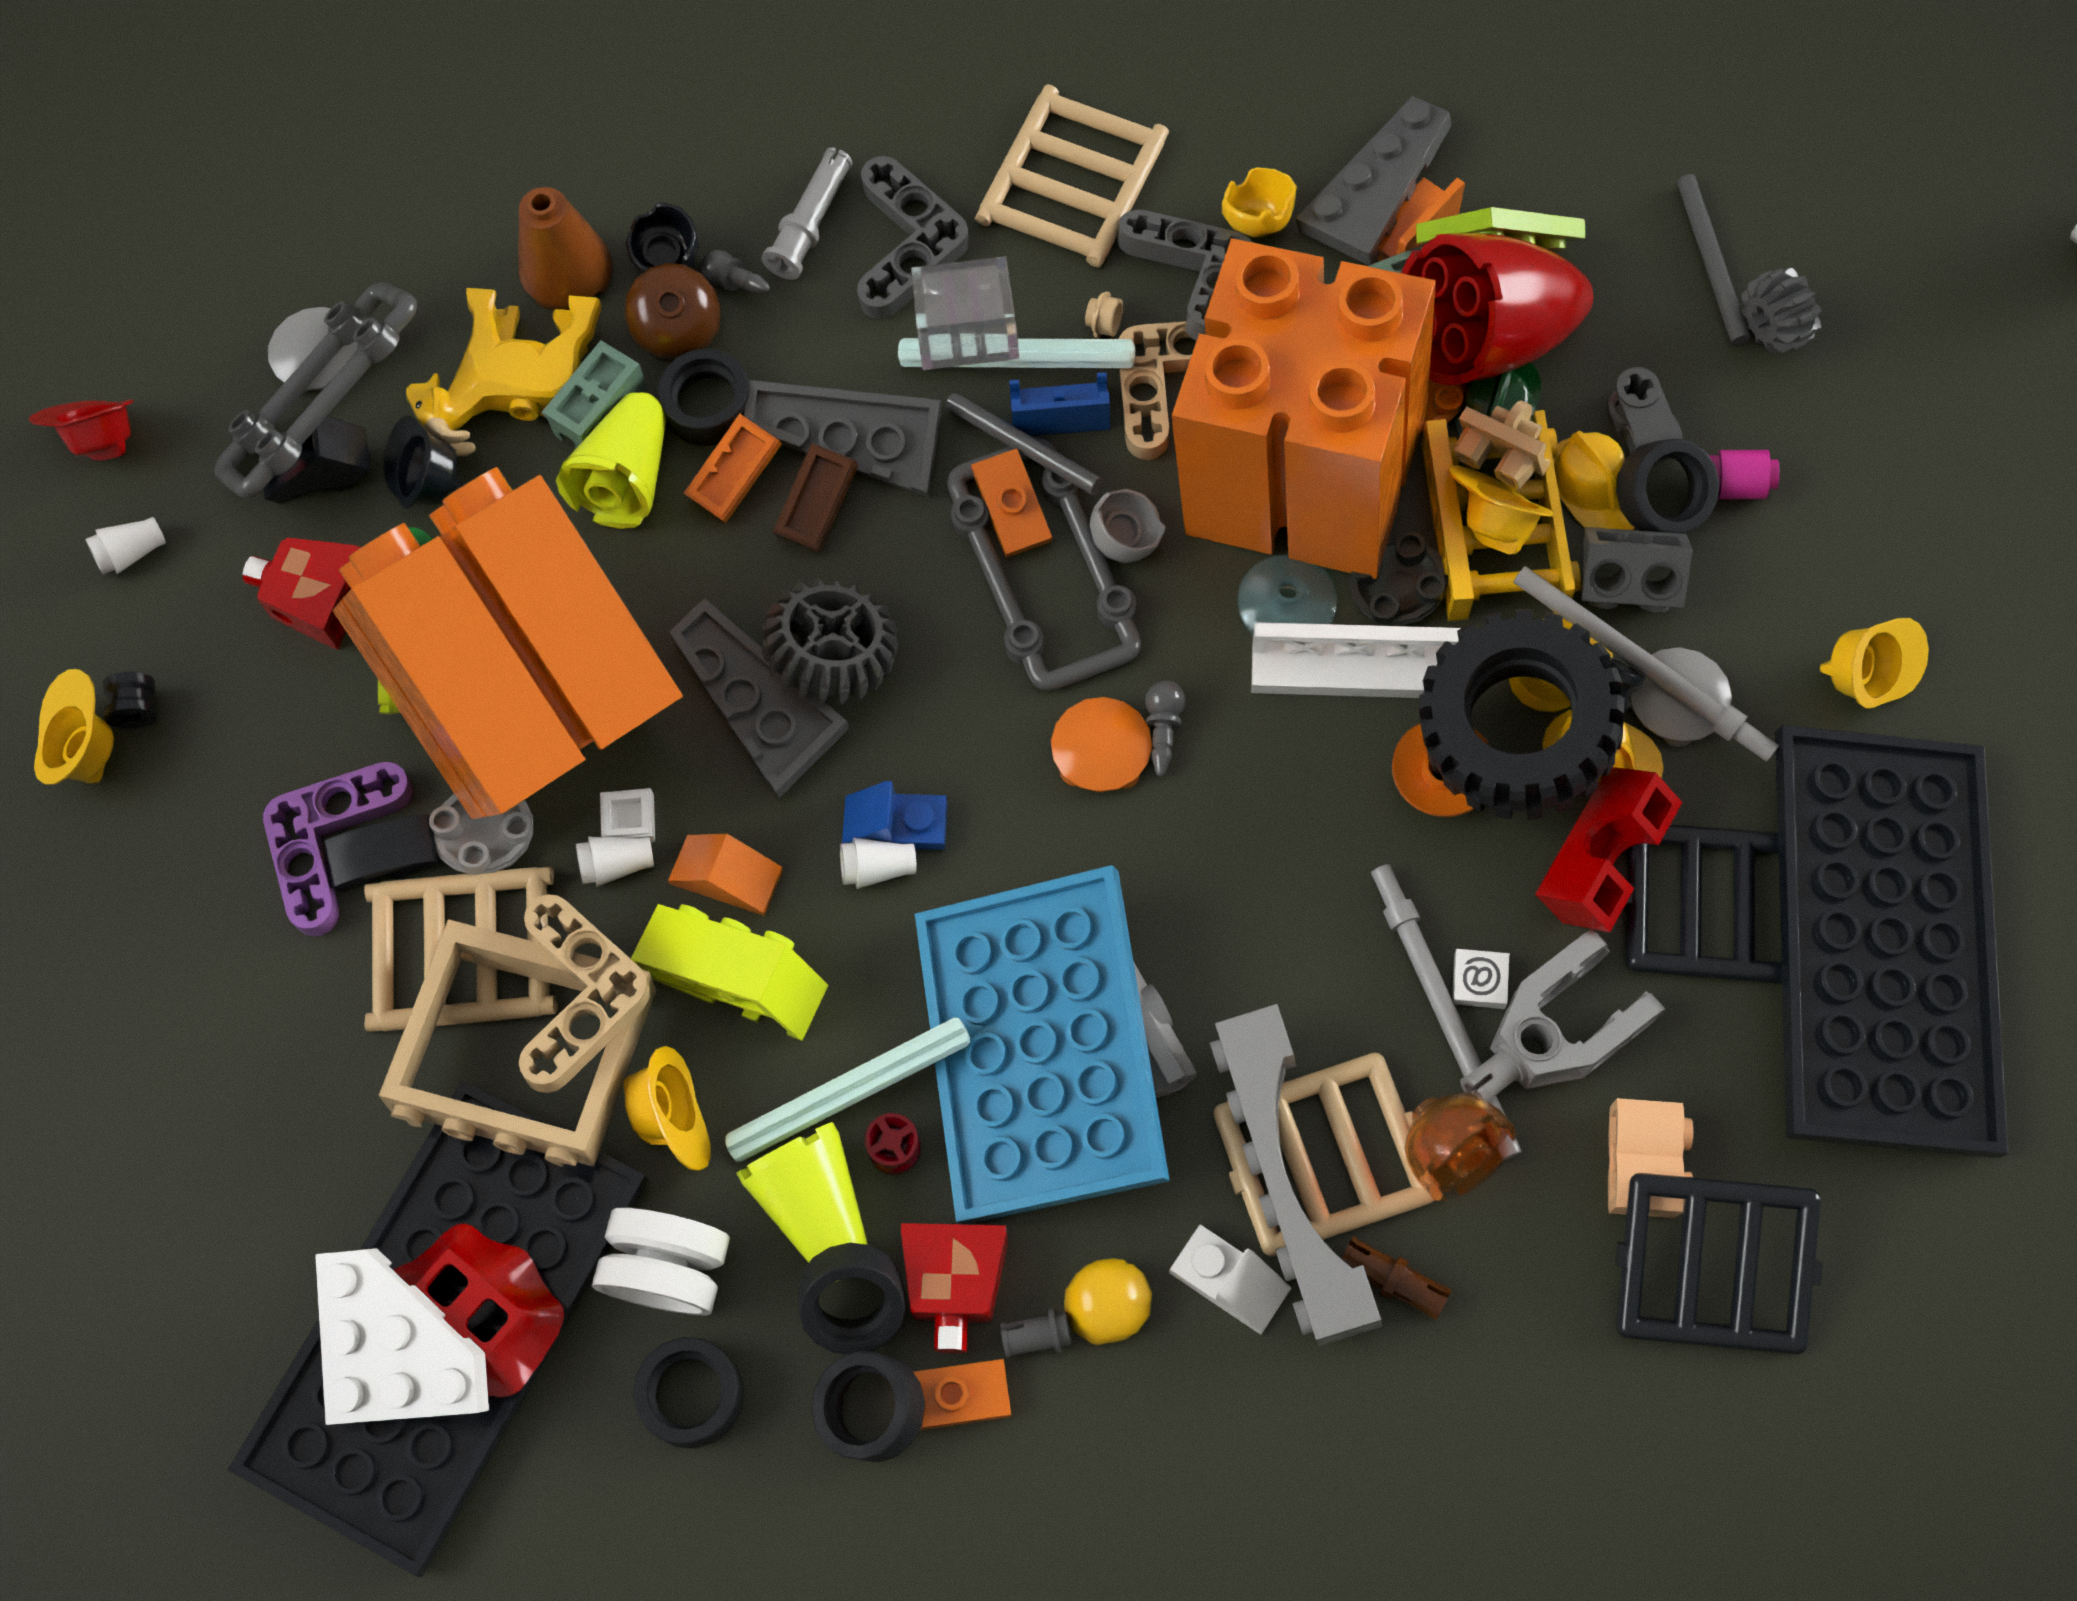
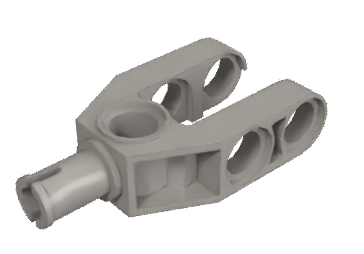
M1591 929L1520 983L1509 1002L1490 1049L1494 1055L1469 1075L1464 1076L1460 1080L1461 1086L1466 1095H1469L1477 1087L1485 1083L1476 1091L1477 1094L1471 1099L1477 1106L1483 1107L1513 1081H1518L1525 1089L1583 1079L1650 1026L1666 1009L1652 993L1646 991L1624 1012H1621L1619 1009L1612 1014L1603 1027L1586 1042L1582 1043L1579 1040L1577 1043L1571 1044L1563 1037L1557 1024L1549 1017H1546L1540 1009L1594 968L1610 952L1606 942L1594 929ZM1529 1037L1535 1039L1542 1046L1544 1054H1533L1527 1051L1521 1042V1038Z

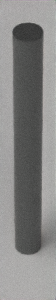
M1684 175L1677 180V185L1728 336L1733 346L1743 345L1750 340V334L1695 175Z
M955 392L948 397L946 409L1011 448H1017L1023 455L1089 494L1095 496L1102 490L1104 486V479L962 395Z

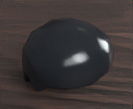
M659 202L649 212L634 218L627 236L626 247L631 263L641 273H644L650 267L664 263L682 264L691 267L697 255L699 243L696 227L691 217L679 206Z

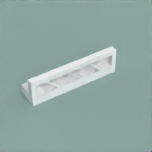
M1255 622L1252 644L1251 693L1419 698V695L1424 693L1422 680L1427 667L1437 665L1436 652L1445 641L1451 642L1453 645L1459 642L1457 631L1460 628Z

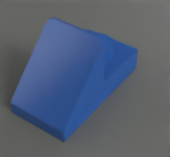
M884 781L845 796L842 843H852L854 837L898 844L913 843L915 850H945L947 796L895 794L892 781Z

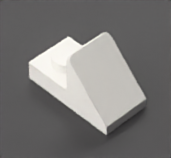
M1201 1224L1169 1271L1171 1275L1260 1335H1262L1291 1290V1287L1252 1250L1247 1248L1242 1253Z

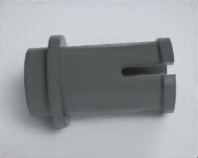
M1051 1308L1048 1310L1049 1315L1008 1323L1001 1322V1336L1006 1357L1012 1358L1015 1355L1055 1348L1056 1353H1062L1063 1346L1072 1345L1067 1312L1056 1313L1055 1309Z

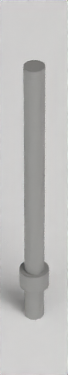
M1526 566L1516 576L1513 583L1558 615L1563 616L1572 625L1578 623L1588 630L1590 637L1596 642L1602 643L1610 652L1714 725L1712 730L1728 742L1732 738L1766 762L1779 747L1777 743L1745 722L1748 716L1732 705L1728 708L1721 705Z
M1390 864L1382 865L1374 869L1371 875L1387 907L1383 914L1391 931H1397L1463 1076L1469 1075L1482 1065L1417 925L1420 916L1412 899L1405 898ZM1485 1083L1481 1084L1479 1087H1477L1474 1091L1471 1092L1473 1097L1477 1094L1476 1091ZM1495 1095L1485 1106H1477L1502 1161L1522 1153L1497 1096Z

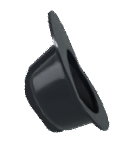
M412 416L403 417L394 425L386 444L383 468L389 489L404 508L408 509L414 504L438 505L448 496L449 492H455L464 486L456 472L457 454L451 445L429 434L418 419Z

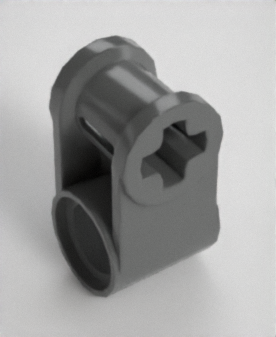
M1632 367L1623 371L1617 379L1615 391L1609 397L1607 411L1618 435L1625 459L1639 446L1668 439L1683 440L1680 425L1670 410L1657 376L1650 370L1642 367ZM1663 458V459L1657 460L1656 462H1659V461H1662V460H1666V459H1669V458Z

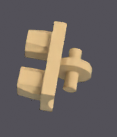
M1522 400L1518 401L1510 411L1496 406L1491 418L1466 406L1459 417L1463 432L1459 437L1454 453L1460 463L1473 469H1480L1490 451L1503 457L1494 470L1496 478L1516 490H1520L1534 472L1543 476L1551 464L1550 460L1544 457L1545 443L1537 440L1542 426L1530 421L1532 415V406Z

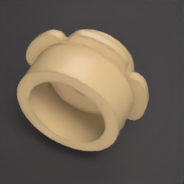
M1107 291L1101 293L1098 299H1090L1085 314V325L1092 327L1095 338L1100 339L1101 335L1114 337L1117 334L1123 314L1122 299L1111 297L1110 292Z

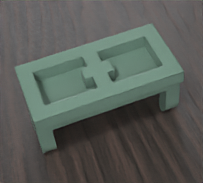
M600 340L542 411L543 417L548 419L554 435L560 441H563L567 436L574 442L575 448H577L626 394L645 393L648 389L640 364Z

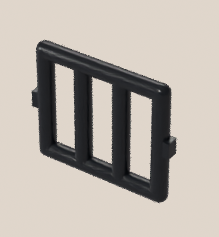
M1670 824L1660 844L1681 846L1680 954L1648 952L1650 844L1641 843L1628 848V882L1634 888L1624 907L1627 908L1626 964L1630 970L1645 973L1782 984L1781 962L1755 960V852L1778 854V833ZM1702 848L1733 850V958L1701 956Z
M1650 1173L1634 1174L1629 1181L1624 1242L1617 1241L1615 1264L1618 1267H1622L1616 1323L1617 1332L1622 1337L1631 1339L1797 1355L1804 1353L1808 1347L1813 1285L1821 1286L1823 1263L1816 1260L1821 1210L1820 1194L1811 1188ZM1651 1196L1684 1199L1673 1320L1640 1317ZM1707 1201L1741 1204L1730 1325L1696 1322ZM1764 1207L1797 1210L1786 1331L1753 1328Z

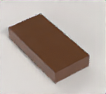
M811 443L774 527L773 533L775 536L820 554L859 466L857 461Z

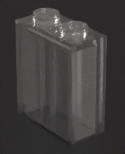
M1006 256L911 268L922 370L1020 359Z

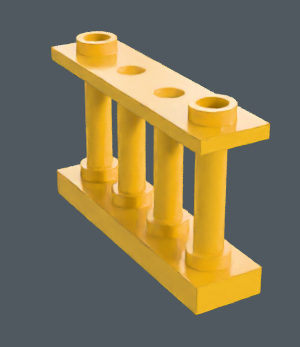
M1545 410L1534 411L1532 422L1542 426L1537 440L1545 443L1544 457L1549 459L1551 464L1543 476L1534 472L1535 479L1527 480L1520 490L1510 488L1527 500L1539 499L1540 506L1554 512L1553 516H1541L1543 524L1535 526L1530 538L1523 545L1546 543L1550 569L1532 571L1572 599L1574 592L1580 591L1581 573L1578 562L1570 560L1553 462V458H1556L1558 450L1557 435L1554 428L1547 427ZM1446 419L1426 421L1421 448L1437 552L1442 557L1444 572L1449 578L1444 597L1448 621L1466 620L1469 618L1473 601L1479 600L1480 595L1524 590L1513 583L1520 571L1479 575L1477 570L1470 571L1467 555H1472L1473 550L1489 549L1490 547L1478 541L1467 525L1463 526L1460 511H1464L1466 505H1468L1469 490L1453 479L1448 473L1450 465L1459 464L1454 453L1457 438L1448 436ZM1490 451L1486 459L1502 458V456Z

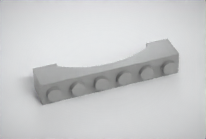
M1274 1004L1215 1023L1220 1039L1210 1042L1219 1073L1230 1070L1236 1090L1226 1093L1233 1118L1235 1124L1247 1122L1252 1138L1251 1142L1242 1144L1252 1176L1263 1173L1269 1191L1268 1194L1259 1196L1268 1228L1280 1226L1285 1241V1247L1275 1249L1286 1282L1297 1279L1303 1300L1293 1303L1302 1335L1314 1333L1317 1345L1322 1346L1382 1327L1379 1311L1364 1266L1351 1268L1322 1240L1301 1209L1285 1171L1279 1138V1102L1285 1072L1287 1069L1296 1067V1062L1278 1005Z

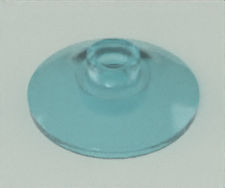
M1276 555L1258 562L1246 573L1238 591V611L1244 625L1252 634H1254L1255 622L1332 624L1337 610V592L1332 579L1321 566L1289 559L1288 555ZM1286 588L1293 589L1297 592V595L1293 598H1285L1279 591Z

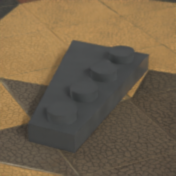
M1412 96L1295 218L1298 231L1367 265L1374 264L1379 255L1378 246L1384 236H1390L1397 223L1396 214L1403 202H1409L1416 190L1415 181L1421 170L1428 168L1452 126L1450 112Z
M749 380V397L745 406L744 417L778 439L782 446L807 454L811 443L856 460L859 464L856 470L857 473L929 498L942 411L941 400Z
M705 598L669 631L673 642L778 799L849 730L847 720L826 702L821 705L818 695L809 693L801 700L798 686L784 690L783 683L781 682L782 676H771L769 661L764 660L762 647Z

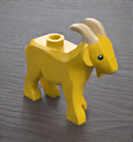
M467 288V305L473 316L472 334L448 391L440 387V378L437 373H434L426 383L410 384L406 388V398L416 419L426 428L429 434L451 445L456 450L457 456H467L476 450L474 443L464 442L470 438V432L456 430L461 428L473 416L487 410L509 412L514 418L523 421H533L538 418V415L543 416L542 411L581 365V359L588 351L587 345L594 337L602 305L600 299L597 297L570 295V310L555 309L553 311L552 318L560 335L547 344H543L535 340L515 339L520 319L519 306L509 305L504 309H496L495 301L497 294L495 290Z

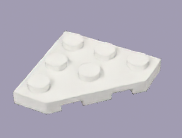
M377 1248L316 1254L326 1425L471 1414L489 1410L485 1352L470 1338H463L443 1319L446 1315L415 1285L409 1286L389 1267L392 1263Z

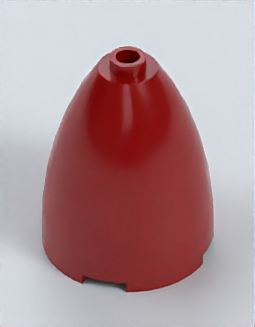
M1484 233L1438 234L1426 243L1421 250H1413L1401 272L1402 274L1436 280L1429 380L1441 385H1457L1485 380L1513 371L1537 360L1570 336L1588 315L1593 304V290L1590 281L1571 262L1553 251L1531 242L1503 235Z

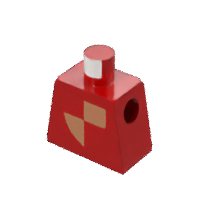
M288 537L281 541L272 561L257 556L249 557L243 569V581L245 584L259 588L257 600L274 620L338 650L346 630L332 610L351 589L339 572V569L350 561L348 557L361 547Z
M901 1223V1237L911 1314L916 1321L935 1322V1352L948 1354L966 1353L968 1322H992L1008 1246L1006 1225Z

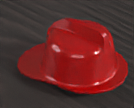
M129 399L121 402H72L36 412L29 417V421L35 425L53 426L69 451L74 455H86L93 460L103 461L124 455L126 451L125 441L131 436L126 405L134 401Z

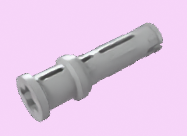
M836 148L826 149L823 159L794 212L781 219L778 226L780 233L772 247H767L761 257L765 267L773 274L784 279L795 280L802 273L803 266L801 262L808 249L814 248L819 241L818 226L853 164L851 157L842 150H839L837 157L833 160Z

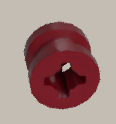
M887 1113L878 1116L869 1124L865 1132L864 1144L871 1162L879 1171L888 1175H900L908 1172L917 1164L921 1156V1142L915 1125L907 1117L899 1113ZM884 1150H887V1151L894 1152V1153H888V1152L881 1153V1152H883Z

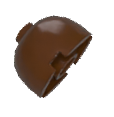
M664 263L650 267L635 279L626 296L624 316L631 337L644 351L659 360L673 361L676 357L689 351L704 349L711 343L720 328L721 308L715 289L704 275L686 265Z

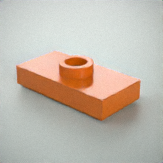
M739 414L684 494L721 521L727 523L782 443Z
M1017 448L971 464V471L988 509L990 520L1005 558L1052 542V535Z
M1004 1359L913 1372L921 1383L925 1400L923 1424L920 1430L1012 1417Z

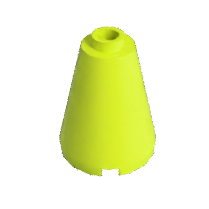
M644 392L626 394L563 462L556 478V484L559 494L571 508L578 512L582 506L595 514L592 521L617 529L635 528L642 523L643 518L648 517L653 507L667 421L659 400L653 395Z
M833 1122L815 1129L817 1133L806 1139L800 1136L750 1163L747 1165L748 1168L737 1172L742 1185L808 1263L813 1257L832 1246L845 1243L868 1245L839 1131H837Z

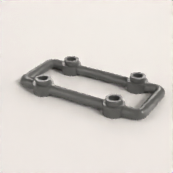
M380 281L371 285L354 304L347 305L344 301H341L334 305L324 318V323L328 325L329 333L263 408L255 413L244 410L233 419L228 429L233 435V442L215 463L214 472L217 479L237 496L251 498L262 491L275 475H280L287 471L300 456L302 444L370 366L384 360L394 350L400 339L399 333L411 321L417 311L418 304L415 297L388 282ZM382 302L395 307L384 320L377 321L373 317L369 318ZM356 341L358 343V350L289 429L281 433L276 431L274 424L343 346L350 345ZM256 452L259 455V463L245 477L236 468L248 454Z
M1035 438L1057 451L1050 441L1044 438ZM1008 446L961 463L950 472L947 486L954 503L950 512L951 523L954 532L958 536L970 540L1007 626L1004 635V647L1007 656L1013 662L1023 664L1028 678L1034 686L1041 690L1054 691L1125 665L1137 657L1142 645L1140 634L1134 623L1137 614V602L1135 595L1130 589L1117 585L1104 554L1093 542L1089 526L1090 522L1078 498L1081 488L1044 467L1045 471L1042 476L1044 497L1050 503L1062 507L1099 590L1100 595L1097 600L1098 619L1107 628L1116 630L1122 642L1121 645L1052 671H1047L1041 657L1044 651L1043 632L1036 623L1025 620L987 531L991 520L985 502L979 497L972 496L966 484L969 481L975 480L971 471V464L1013 450V448ZM1019 452L1023 462L1030 459Z

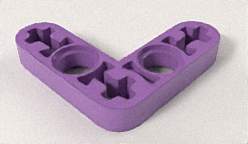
M381 762L279 795L266 806L263 813V823L286 914L290 922L303 934L313 937L322 936L333 929L340 916L335 889L330 888L326 855L321 837L395 813L405 808L411 801L414 793L413 783L403 768L396 763ZM391 778L395 783L392 786L393 794L384 797L380 791L384 788L383 781ZM360 786H363L368 792L365 794L369 800V803L366 805L361 793L358 791ZM339 792L351 794L352 802L345 812L338 815L327 813L326 804L332 795ZM293 810L298 815L293 819V825L296 834L301 839L292 840L290 832L282 825L286 821V812ZM301 853L312 854L314 864L307 874L299 877L289 874V864L295 856ZM303 890H310L312 897L322 907L317 910V919L313 921L302 915L309 911L308 899L302 892Z

